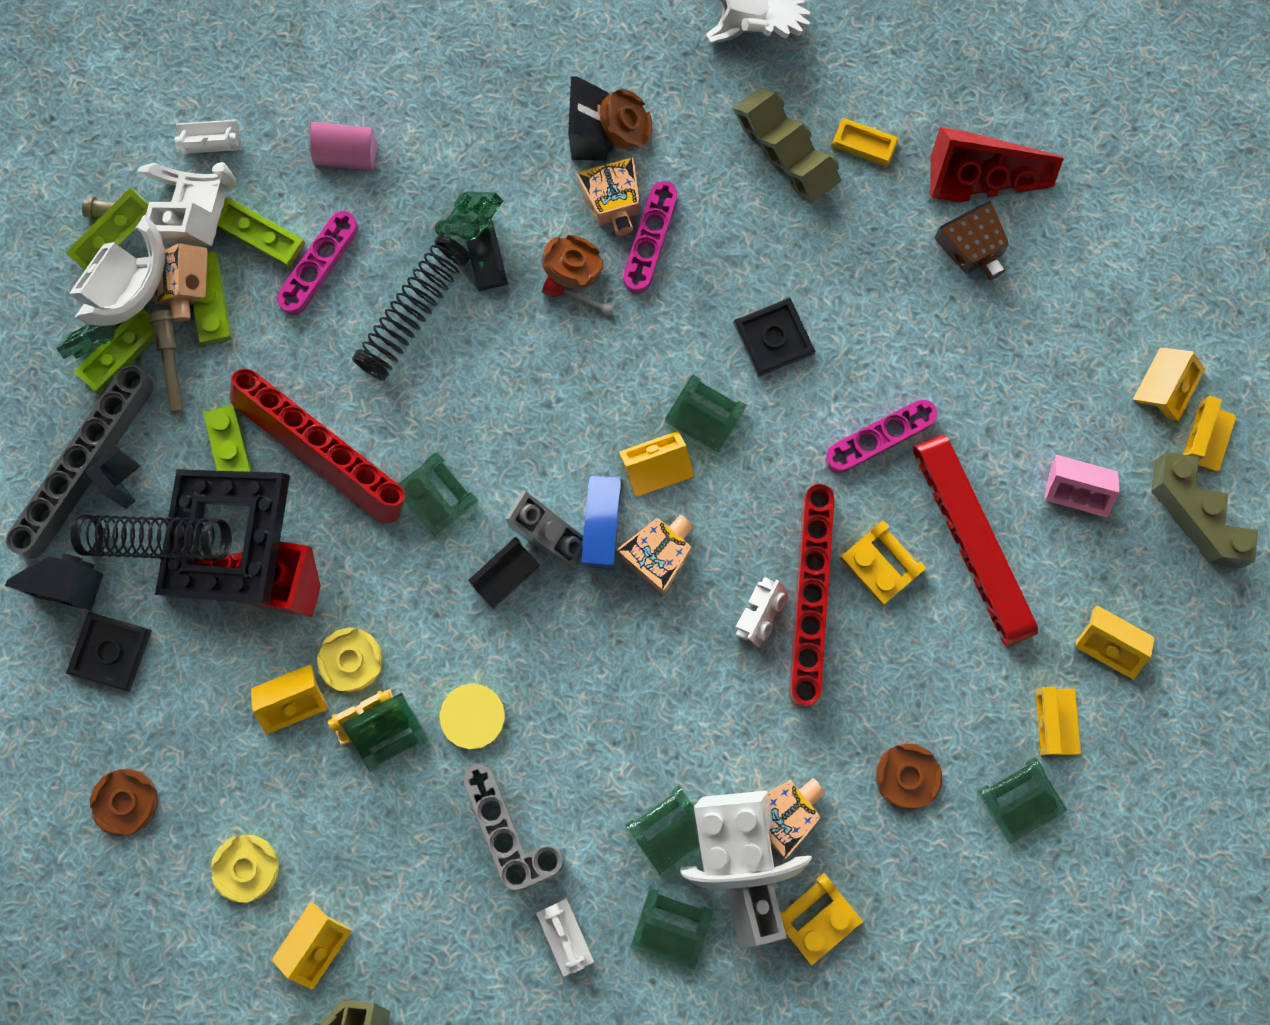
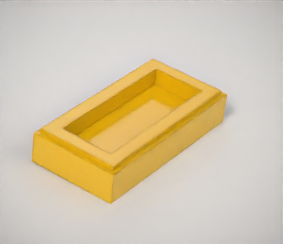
M842 117L831 147L888 167L899 138Z

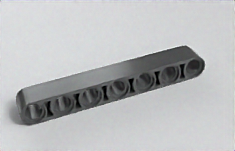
M134 365L125 366L116 374L8 532L6 544L12 552L28 559H35L45 552L92 482L85 471L116 447L152 394V379L139 367ZM140 378L139 385L130 389L131 383ZM122 404L121 411L113 415L114 408ZM104 430V436L100 440L95 441L96 434ZM86 456L85 464L77 468L78 461ZM68 483L67 490L59 495L60 487ZM49 509V517L41 522L43 512ZM31 536L30 545L23 549L24 540Z

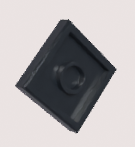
M791 298L733 321L758 377L812 356L816 352Z
M88 612L66 674L130 692L152 630Z

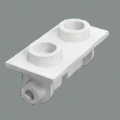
M237 120L176 124L178 137H175V147L177 150L181 149L182 154L242 150Z
M764 578L762 582L757 583L749 603L758 607L755 612L745 608L735 627L737 629L735 634L737 637L746 641L749 639L758 648L763 640L768 639L773 628L772 621L776 613L784 608L787 601V590L780 581L776 580L773 582L768 578Z
M567 898L536 913L563 977L570 973L573 974L594 962Z

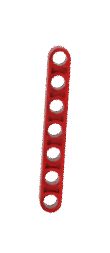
M245 368L239 369L232 374L229 399L236 409L376 520L382 523H393L399 518L405 498L404 490L399 484L255 371Z
M942 434L913 446L914 456L916 459H920L921 464L919 467L926 482L935 491L932 494L942 516L946 515L948 519L946 524L955 543H959L962 550H959L967 569L969 573L973 572L976 578L973 579L983 602H987L989 606L987 611L997 632L1001 631L1003 638H1000L1002 643L1009 647L1038 635V626L949 439L946 435Z
M821 483L815 484L807 490L802 503L789 681V698L794 705L800 708H808L816 703L820 698L822 690L835 498L832 489ZM821 495L826 500V506L815 507L811 503L810 497ZM819 526L824 532V537L821 539L811 537L808 533V527ZM817 557L822 563V569L817 571L809 569L806 565V558ZM807 588L817 590L820 596L819 601L815 603L808 602L804 597L803 591ZM809 619L815 622L818 629L817 633L814 635L804 633L801 628L802 621ZM807 651L813 654L815 657V665L813 667L807 668L801 665L799 662V654L801 652ZM799 684H807L812 688L813 697L811 700L804 701L798 697L796 689Z

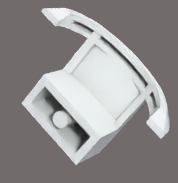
M224 162L214 165L212 172L215 174L182 172L157 163L139 167L137 172L157 181L176 186L172 202H149L146 216L155 224L162 241L169 245L182 243L193 246H212L221 210L224 206L226 192L234 189L237 183L228 166Z
M146 215L143 216L136 229L145 239L149 257L135 258L115 242L103 244L69 293L83 304L75 318L86 324L96 326L115 325L127 321L140 312L153 297L162 279L165 266V249L155 224Z
M768 791L702 797L694 807L704 872L698 870L697 866H685L680 868V874L694 885L703 888L730 889L761 886L780 882L800 874L812 860V856L794 857L791 861L774 867L769 830L773 825Z

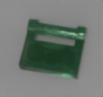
M466 191L456 199L454 203L455 208L446 220H439L436 223L435 232L437 235L460 236L464 240H476L504 200L496 192Z
M123 322L106 326L87 324L67 334L56 349L63 359L71 355L77 359L92 350L91 347L97 342L108 344L113 341L116 334L115 330Z
M693 374L665 417V422L719 453L746 410L747 404L740 400L738 402L733 401L702 383L701 378ZM694 393L729 412V417L721 416L695 401L691 396Z
M438 452L429 456L424 464L399 483L405 493L404 501L434 537L478 501L476 496L472 492L468 493L444 465V458ZM434 471L457 498L458 503L455 506L451 507L427 479L430 473Z
M403 692L343 723L344 731L360 754L369 772L378 769L380 763L417 744L422 746L429 742L422 724ZM408 728L412 730V733L375 752H372L370 749Z
M1036 758L1026 762V767L991 787L986 785L978 790L981 799L1008 844L1013 843L1067 811L1046 776L1043 766ZM1034 778L1038 787L1002 808L997 801L998 798Z
M680 786L674 788L671 791V796L638 820L634 821L632 819L625 824L659 875L700 846L694 806ZM678 806H681L686 814L648 841L643 832Z
M649 888L630 947L695 969L712 918L713 909L705 906L703 909L660 895L658 894L659 890ZM654 907L698 922L696 931L694 932L651 917Z

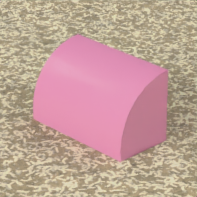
M311 121L310 153L314 165L373 171L378 143L372 128Z
M1055 455L1045 490V501L1108 518L1120 493L1118 472Z

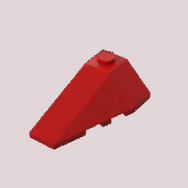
M940 127L931 154L930 196L936 199L964 202L970 201V195L987 193L989 198L998 196V190L1014 188L1019 193L1054 187L1064 157L968 131Z
M280 542L270 604H244L313 617L321 585L312 547ZM242 552L228 554L224 560L219 562L196 560L195 565L240 568Z

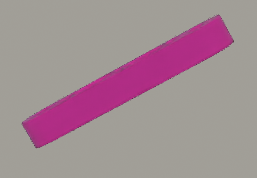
M658 182L650 190L628 258L623 280L625 288L633 294L644 293L652 282L677 203L676 187L669 182ZM663 191H667L669 198L665 199L662 211L657 209L659 205L658 195H661ZM651 218H659L663 221L664 225L660 230L652 231L647 227L646 223ZM650 245L654 248L655 253L650 258H642L637 252L639 247ZM639 264L644 266L642 279L645 281H639L638 285H634L630 276H636Z
M339 211L331 216L279 290L277 302L286 314L298 315L306 309L357 235L358 224L351 213ZM348 221L350 228L348 230L342 229L339 233L337 224L339 222L345 224ZM332 234L334 237H336L338 234V238L341 242L338 243L337 240H335L333 237L329 235ZM330 244L335 247L332 256L328 258L319 256V250L322 246ZM308 269H314L318 272L317 278L309 283L302 281V274ZM298 283L303 289L307 291L304 293L303 290L300 289L298 292V288L295 284ZM296 295L299 302L297 304L291 303L288 306L286 298Z
M921 399L833 444L825 458L828 468L835 473L846 472L925 431L933 425L937 418L936 406L928 400ZM917 408H920L922 412L927 410L929 412L926 418L927 422L920 418L911 424L914 428L911 430L908 420L917 414ZM890 422L899 423L903 428V434L899 437L890 436L887 433L886 425ZM863 436L872 437L876 442V448L870 452L862 450L859 446V439ZM849 443H852L855 453L846 458L845 465H842L840 461L835 463L832 460L836 455L835 451L844 454L850 451L851 446Z

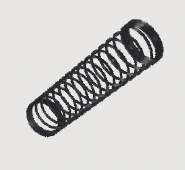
M438 234V237L434 239L435 245H431L429 248L431 253H425V261H419L418 266L420 269H413L414 277L407 278L409 285H402L403 293H396L398 301H391L390 306L392 309H385L386 317H379L381 325L373 326L375 333L368 334L370 342H362L364 350H356L354 356H352V361L374 378L385 381V378L389 376L387 369H393L387 362L372 354L365 344L377 348L394 362H398V359L384 348L378 346L370 336L381 339L396 352L404 354V351L399 346L382 337L376 327L387 331L400 343L410 346L406 339L388 329L383 324L382 319L391 322L409 337L415 338V334L392 320L387 311L397 314L411 327L421 330V327L415 321L398 312L393 303L401 305L418 320L426 322V318L412 307L404 304L400 300L399 295L407 297L422 311L432 314V310L424 303L408 295L404 287L412 289L429 304L438 306L431 296L414 287L410 279L418 281L434 296L443 298V294L438 289L419 279L415 272H422L443 290H449L446 283L425 271L421 263L429 265L434 272L445 280L454 282V278L448 272L430 263L427 255L433 256L450 272L457 275L460 274L457 267L441 256L434 254L432 248H438L448 259L459 266L465 267V264L469 262L471 258L470 253L453 238L444 234ZM443 262L451 266L453 269L447 267Z
M85 514L79 516L74 521L70 533L73 549L82 556L168 558L171 560L194 559L198 561L219 562L228 555L232 544V533L229 525L225 520L215 518L210 520L206 518L181 519L178 517L174 519L170 517L146 518L143 516L137 518L135 516L119 517L115 515L111 517L108 515L93 516ZM85 519H90L86 529L89 551L83 548L80 539V529ZM102 520H103V521L105 522V524H106L105 527H104V532H103V527H102V524H101V521H102ZM112 520L114 523L112 531L113 546L110 549L108 546L110 537L108 524ZM119 521L123 524L121 530L122 545L120 549L116 545L118 539L117 524ZM129 521L132 526L130 529L131 545L127 550L125 546L127 538L126 524ZM137 521H138V523L140 524V529H139V543H140V545L138 546V548H137V550H136V549H135V546H134V540H135V527H134V526H135V524H136ZM92 522L95 526V543L93 547H91L89 542V527ZM147 522L149 525L148 546L145 550L142 545L144 539L143 526ZM156 522L158 526L157 546L153 550L151 545L153 538L152 526ZM165 523L167 527L166 546L162 550L160 546L161 526ZM173 523L176 528L175 546L171 550L169 546L170 527ZM217 523L221 531V541L216 554L212 555L211 550L215 540L213 525ZM183 524L185 529L184 545L180 551L178 546L179 527ZM192 524L194 530L193 545L189 551L187 545L188 528ZM200 524L202 527L201 548L198 551L196 540L197 528ZM210 531H212V541L209 548ZM103 538H104V546H103V548L101 549L100 547H101V545H102V543H103ZM149 547L152 551L150 554L147 553ZM158 547L161 552L160 554L156 553ZM131 548L134 550L132 554L129 552ZM167 548L170 552L168 555L165 554ZM176 548L179 552L177 555L174 554ZM185 548L188 552L186 555L183 554ZM194 548L197 553L195 556L191 554Z

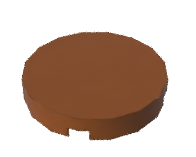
M626 89L611 92L602 100L600 122L605 134L612 143L620 149L632 151L639 149L650 140L653 127L650 113H646L643 105H645L643 100L634 92Z
M568 235L567 238L561 239L560 236L554 237L546 244L541 259L543 269L549 278L559 285L575 289L592 286L599 279L604 265L597 247L588 240L576 235Z
M904 743L890 748L881 756L876 767L875 781L880 794L889 804L899 809L916 810L927 806L937 797L942 786V770L934 758L935 756L928 749L918 744Z
M128 768L119 769L103 776L94 786L90 797V808H92V817L96 825L103 831L117 836L135 834L144 829L154 818L158 806V793L153 781L143 772Z

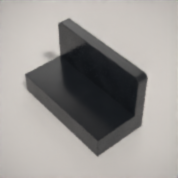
M491 216L485 217L488 227L464 232L478 291L508 285Z
M118 447L113 448L85 471L106 497L125 509L136 501L121 482L141 466Z
M514 537L478 570L468 582L494 609L540 567V564L522 546L521 541Z

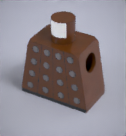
M990 200L939 227L934 237L935 240L965 274L981 267L988 280H993L1005 272L998 257L1004 254L1009 243Z

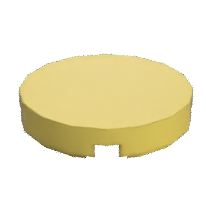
M350 627L336 630L329 635L322 643L317 657L319 674L325 683L338 691L348 693L364 690L374 683L381 672L383 662L381 647L375 638L363 630Z
M474 683L461 685L451 691L443 701L439 715L441 729L447 739L458 747L470 750L484 748L493 743L503 731L506 719L504 705L499 696L487 686Z
M241 835L228 839L218 848L212 859L213 885L221 896L232 902L249 903L262 898L272 889L278 878L279 861L276 851L268 841L258 836Z

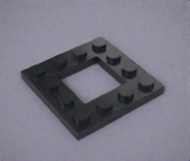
M176 469L168 517L172 519L177 517L181 519H203L205 504L250 506L240 568L195 565L196 560L161 559L155 595L270 604L290 475L274 472ZM173 523L170 527L169 546L171 550L175 546L176 528ZM183 524L179 527L178 546L180 551L184 545L185 529ZM192 524L188 528L187 545L189 551L193 545L194 530ZM199 524V526H198V528H197V540H196L197 548H198L199 538H200V532H201V525H200V524ZM165 533V539H164L163 549H164L165 546H166V533ZM168 548L165 551L166 555L170 553ZM177 548L174 551L175 555L179 553ZM186 548L183 551L184 555L188 553ZM195 548L191 553L193 556L197 554Z

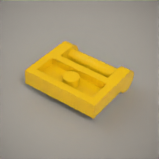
M884 520L840 557L882 606L926 569L925 565L921 561L917 562L888 530L890 527ZM877 538L908 570L902 577L872 544Z
M824 873L816 879L817 883L786 910L783 912L780 910L786 935L811 966L863 922ZM827 893L832 901L800 929L796 930L791 923Z

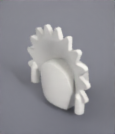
M718 0L723 5L722 17L719 24L709 31L706 37L712 44L733 40L746 31L763 32L766 36H770L772 31H774L783 38H787L790 32L800 36L803 31L802 28L807 29L810 25V22L806 20L810 12L802 8L804 0Z

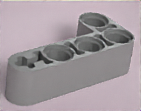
M481 764L469 767L464 774V786L504 886L510 890H520L560 872L564 864V857L562 852L555 846H543L526 853L494 771L488 766ZM478 771L483 775H488V779L484 781L486 791H495V795L486 796L478 801L477 796L484 795L480 786L472 784V781L476 779V772ZM495 801L501 807V814L496 820L490 821L484 815V808L489 802ZM502 833L510 834L514 842L511 850L506 853L501 852L496 845V840ZM545 851H551L557 857V865L551 871L544 870L539 863L540 856ZM515 864L521 865L526 871V878L521 884H514L509 879V869Z

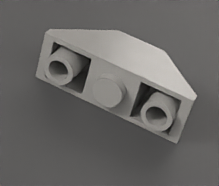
M522 490L505 517L509 528L531 544L573 567L582 552L583 535L529 493Z

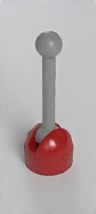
M547 277L541 293L550 297H559L565 293L601 310L604 316L609 317L614 313L612 305L598 303L565 286L557 284L549 277Z

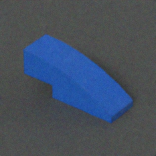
M590 476L581 558V564L584 568L614 569L621 478Z

